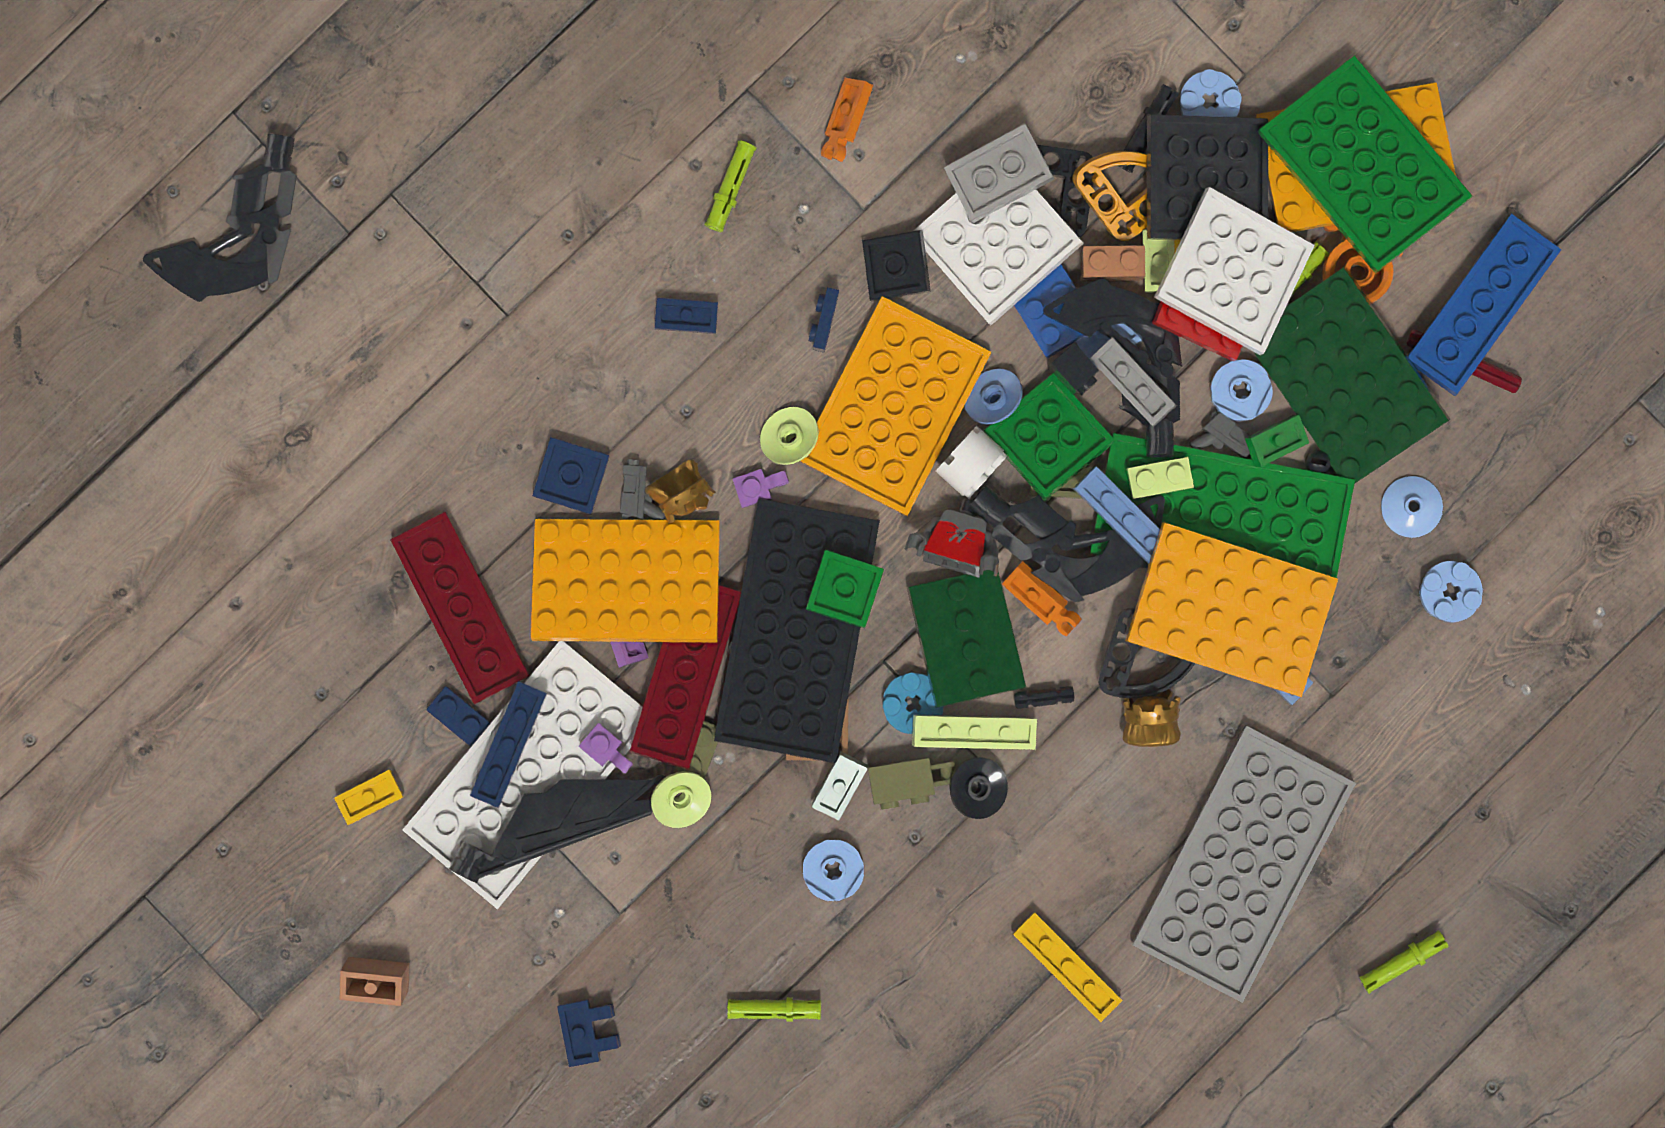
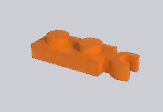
M844 78L824 134L830 138L822 147L821 156L828 160L833 158L843 162L846 157V143L854 142L873 88L872 84L863 80Z
M1022 561L1002 585L1044 623L1048 625L1051 621L1055 622L1058 631L1067 637L1074 629L1073 627H1076L1082 620L1076 612L1067 610L1065 606L1068 601L1054 588L1031 573L1033 570Z

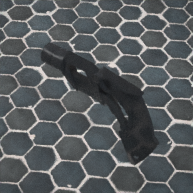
M268 134L263 164L249 172L233 176L236 182L231 214L227 216L226 222L234 230L202 250L195 241H190L146 254L143 257V262L167 283L198 302H202L207 296L240 292L268 281V285L276 282L291 229L280 231V226L282 225V218L290 215L297 175L290 171L295 138ZM273 172L281 173L277 202L263 209L268 174ZM260 224L256 237L241 254L226 262L213 257L227 247L230 248L245 238L251 237L255 232L254 225ZM154 259H160L162 269L153 263Z
M1104 278L1079 287L1043 308L1045 316L1089 338L1096 331L1104 334L1109 339L1114 338L1177 405L1154 427L1123 394L1122 405H1119L1120 409L1131 414L1146 426L1147 457L1166 458L1174 456L1173 423L1180 420V381L1172 375L1174 371L1172 363L1182 367L1179 336L1152 324L1159 306L1136 293L1111 286L1108 280ZM1063 304L1059 314L1053 311V308ZM1125 324L1131 328L1144 343L1151 364H1147L1148 354L1146 351L1140 350L1128 338H1124L1111 325Z
M985 485L969 504L973 511L982 516L993 527V538L1021 561L1032 558L1033 561L1039 563L1041 567L1031 573L1074 603L1084 601L1082 596L1093 594L1118 583L1138 568L1149 567V564L1113 528L1112 530L1075 535L1076 524L1071 520L1069 522L1045 503L1040 495L1026 502L1009 505L991 488ZM1156 496L1137 505L1159 529L1161 528L1165 505L1164 497ZM1155 504L1158 505L1156 519L1150 506ZM1008 516H1013L1040 540L1024 544L1006 529L1002 523ZM1108 541L1101 555L1090 558H1070L1051 550L1056 544L1061 550L1067 551Z

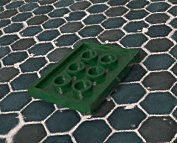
M984 570L983 575L980 574V577L965 574L907 588L935 708L1026 687L999 572L997 576H994L993 571Z

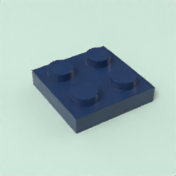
M550 437L532 496L592 515L610 456Z

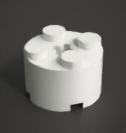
M976 426L935 472L962 496L965 495L969 499L1004 461L1007 455L997 443Z

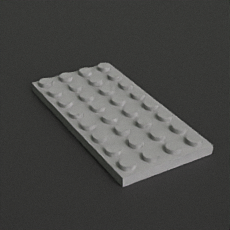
M1245 726L1132 945L1243 1003L1356 783L1264 734Z

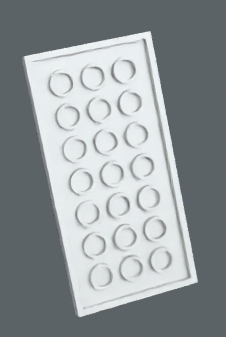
M559 641L524 683L548 694L500 807L497 808L475 799L470 794L509 702L403 828L406 834L448 869L455 856L458 855L457 852L463 841L491 855L524 794L545 793L561 779H606L616 766L608 760L602 767L578 747L598 723L622 742L617 751L623 756L630 751L643 707L564 641ZM542 856L480 878L477 883L458 874L456 875L496 909H499Z

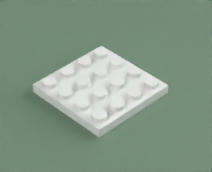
M1208 187L1199 201L1154 298L1261 355L1264 354L1315 245Z
M1037 190L1026 194L975 223L971 222L957 193H955L914 230L923 231L925 250L990 325L995 323L1084 244Z

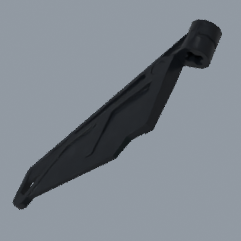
M657 775L652 780L561 779L545 793L524 794L492 854L490 855L476 846L463 841L457 852L458 855L455 856L449 869L477 883L480 878L650 816L652 814L651 799H636L655 783L658 785L666 776Z

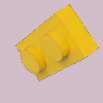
M387 770L338 795L334 799L347 825H351L404 798V795L391 770Z

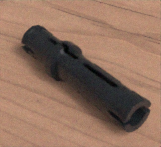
M1164 84L1161 85V89L1150 107L1144 109L1143 113L1145 115L1124 151L1144 153L1147 148V116L1166 115L1176 97L1179 96L1177 91H1171L1172 88ZM1117 165V166H1119V167L1122 166V167H1123V168H1122L1123 170H1125V171H1127V172H1129V173H1133V171H1134L1133 169L1135 168L1136 165Z

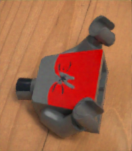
M962 500L959 512L946 509L942 516L932 518L916 533L909 535L904 548L906 551L908 548H916L918 550L916 555L919 557L924 550V562L968 575L980 577V574L983 575L984 570H991L994 572V576L998 575L999 552L995 539L992 537V532L986 529L987 522L984 519L977 518V513L969 507L972 500Z

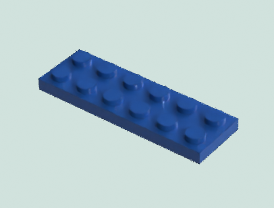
M1511 214L1408 355L1414 367L1453 396H1456L1562 249Z

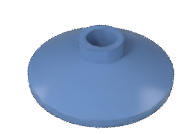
M993 369L982 373L964 405L966 412L974 421L981 424H995L1005 420L1020 404L1022 398L1021 382L1014 373L1005 369Z

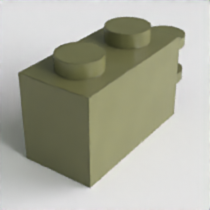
M929 758L868 768L873 804H880L881 810L899 807L898 801L911 799V805L930 802L929 796L935 795L934 787L950 784L953 775L952 766H955V762L930 765ZM940 769L942 781L933 782L931 770Z

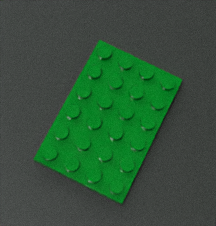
M1355 55L1259 129L1258 132L1375 274L1472 198V194Z

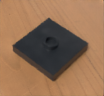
M918 230L862 240L870 301H879L882 296L891 299L931 292L923 231Z

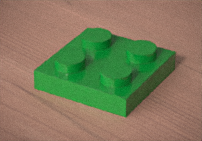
M825 550L806 610L865 629L884 569Z

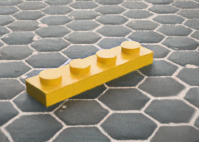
M1035 912L1013 933L1100 1022L1123 1001Z

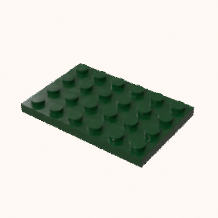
M1346 266L1286 306L1264 354L1259 355L1255 353L1296 415H1300L1304 427L1317 446L1329 456L1330 465L1337 475L1354 479L1355 483L1450 420Z

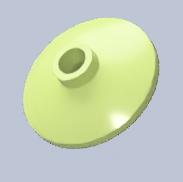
M799 407L781 409L774 413L764 424L760 435L761 449L766 457L774 463L781 465L797 463L807 457L815 447L819 434L818 424L815 418L805 409ZM796 437V439L790 443V440Z
M681 771L673 773L664 778L654 789L651 797L652 812L659 822L668 827L682 828L692 825L707 812L711 803V790L706 780L694 772ZM682 792L679 797H675L678 793Z

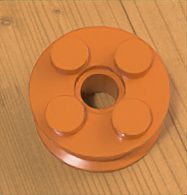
M1348 240L1338 244L1329 253L1330 255L1324 262L1322 270L1323 281L1345 266L1349 272L1353 265L1363 267L1365 278L1363 280L1355 279V281L1371 304L1387 292L1393 279L1392 262L1375 274Z

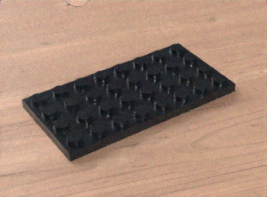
M758 499L714 742L836 763L861 627L808 611L806 608L825 550L872 565L880 520Z

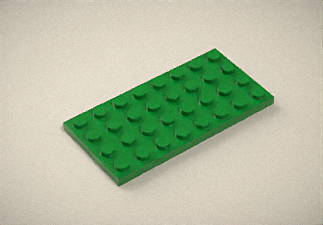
M1116 433L1112 434L1115 441L1109 449L1105 475L1136 506L1156 496L1164 497L1165 505L1162 523H1168L1337 578L1355 484L1354 479L1271 463L1262 467H1255L1251 459L1174 445V456L1151 458L1146 456L1147 439ZM1188 457L1194 488L1132 499L1127 468ZM1157 504L1150 506L1155 519L1158 509ZM1097 513L1094 533L1112 530V527ZM1108 541L1091 544L1090 555H1101Z

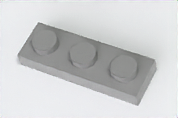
M1111 338L1090 358L1153 427L1177 406L1114 338Z

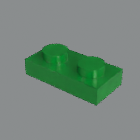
M1292 415L1245 438L1255 467H1262L1309 444L1300 415Z

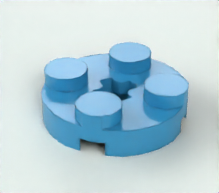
M908 673L895 678L888 685L883 695V710L886 719L892 727L902 733L913 734V714H943V707L935 708L928 676L923 674ZM916 695L921 698L919 704L922 706L919 711L915 709L911 712L907 711L908 703L905 701L906 697L914 698Z

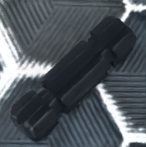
M1072 686L1060 687L1059 690L1049 688L1032 690L1031 693L1023 691L1014 694V704L1017 709L1028 708V705L1038 707L1055 705L1058 702L1062 704L1072 703L1075 699Z

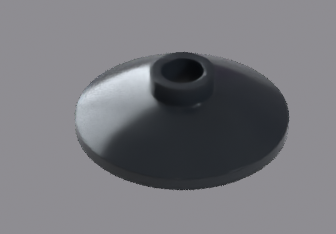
M983 757L968 759L960 764L952 775L950 797L955 808L966 817L972 819L988 818L998 812L1007 797L1008 782L1002 768L993 760ZM973 782H976L978 789L973 793L971 785Z

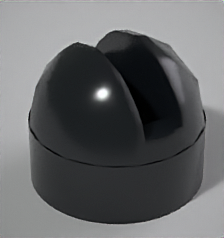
M1321 450L1311 452L1305 460L1306 469L1308 471L1326 473L1330 468L1329 456ZM1315 458L1326 461V466L1311 463V460Z

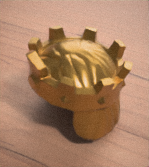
M694 459L683 462L677 468L645 488V493L659 503V507L665 514L668 524L675 521L674 515L683 516L696 509H707L709 499L705 497L706 494L712 497L716 493L706 482L705 478L701 477L698 471V463Z
M1170 689L1158 693L1156 697L1145 696L1138 698L1135 702L1132 698H1124L1125 701H1122L1127 723L1123 732V741L1126 744L1138 747L1168 746L1180 741L1181 732L1177 719L1179 718L1181 698L1175 696L1174 700L1170 701V697L1173 695Z

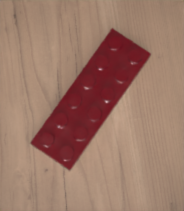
M446 512L390 539L474 705L518 683V681L520 682L530 677Z
M719 585L717 642H662L631 744L630 753L690 770L741 597L740 591Z

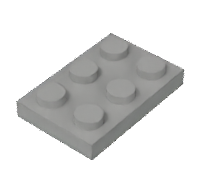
M1026 124L944 167L972 223L1054 180Z

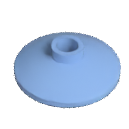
M1408 476L1396 480L1386 489L1382 497L1381 512L1385 523L1393 532L1403 537L1415 538L1431 532L1437 526L1442 516L1443 503L1439 491L1431 482L1421 477ZM1412 500L1419 504V509L1416 512H1412L1408 508V504Z

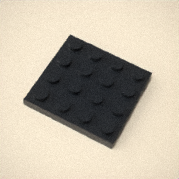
M1147 116V239L1181 240L1205 189L1208 187L1268 219V144L1258 133L1259 129L1268 123V118Z

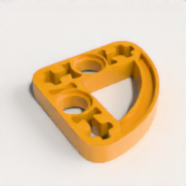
M1134 151L1103 153L1078 166L1073 174V183L1107 231L1118 240L1128 241L1147 227V216H1143L1139 211L1140 204L1147 199V188L1125 205L1101 170L1117 165H1138L1147 168V155ZM1083 173H1094L1091 179L1095 186L1100 189L1094 191L1089 184H1082V181L1085 179ZM1104 194L1111 195L1113 199V205L1107 211H1101L1098 207V200ZM1131 210L1134 216L1141 220L1139 224L1134 220L1128 223L1126 226L1128 231L1126 233L1117 232L1120 227L1118 224L1120 220L1127 222L1133 218L1129 214Z

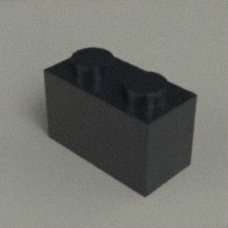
M1075 343L1057 357L1048 368L1051 374L1054 373L1073 395L1079 392L1082 396L1098 381L1095 376L1099 369Z

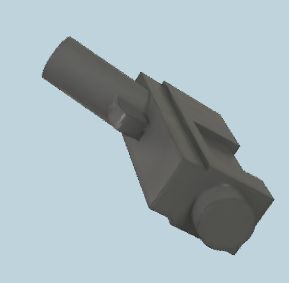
M1213 412L1211 414V421L1202 429L1206 434L1189 443L1191 448L1199 450L1211 444L1216 449L1221 450L1223 445L1246 459L1250 452L1245 438L1251 435L1236 426L1237 423L1221 412L1219 414Z
M627 459V465H623L624 488L623 493H621L620 508L622 518L627 519L632 516L644 519L645 513L655 520H664L665 514L659 507L652 504L653 499L645 493L647 467L639 466L640 460Z

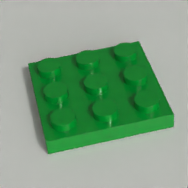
M1054 373L1022 398L1017 409L1008 418L991 424L984 430V433L1004 450L1003 452L1007 455L1006 459L1044 501L1113 445L1115 441Z

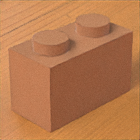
M1083 246L1081 250V281H1097L1103 278L1108 281H1143L1145 278V246Z
M348 957L340 971L339 1000L401 1006L409 991L410 963Z

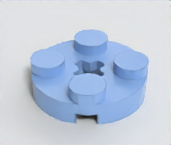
M1208 69L1193 75L1187 80L1181 90L1179 104L1182 116L1237 117L1242 97L1236 83L1228 75ZM1205 94L1208 96L1215 95L1217 97L1215 102L1218 104V107L1210 106L1206 109L1203 106L1205 100L1202 97Z
M1246 359L1231 361L1222 366L1214 375L1210 386L1211 402L1217 411L1229 419L1239 422L1250 421L1262 414L1269 406L1273 394L1272 385L1265 369L1256 362ZM1244 382L1247 384L1246 390L1250 393L1248 397L1242 396L1239 399L1236 397L1233 386H1239Z
M1445 561L1431 567L1425 574L1419 590L1421 603L1427 613L1438 620L1448 623L1459 622L1469 618L1482 602L1483 588L1481 580L1477 573L1463 562ZM1451 583L1453 587L1457 586L1459 592L1456 594L1457 599L1453 601L1450 596L1444 597L1443 591L1447 590L1446 584Z
M825 840L813 846L804 859L803 878L808 889L820 899L840 901L848 898L859 889L863 881L864 864L860 854L851 844L845 841ZM836 861L840 864L839 870L842 874L840 877L834 875L830 879L826 876L828 871L825 869L827 863L833 865Z

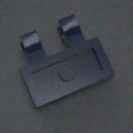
M588 999L557 1006L569 1067L601 1061L599 1052L621 1047L619 1034L597 1039L593 1022L613 1018L615 1016L613 1004L591 1008Z

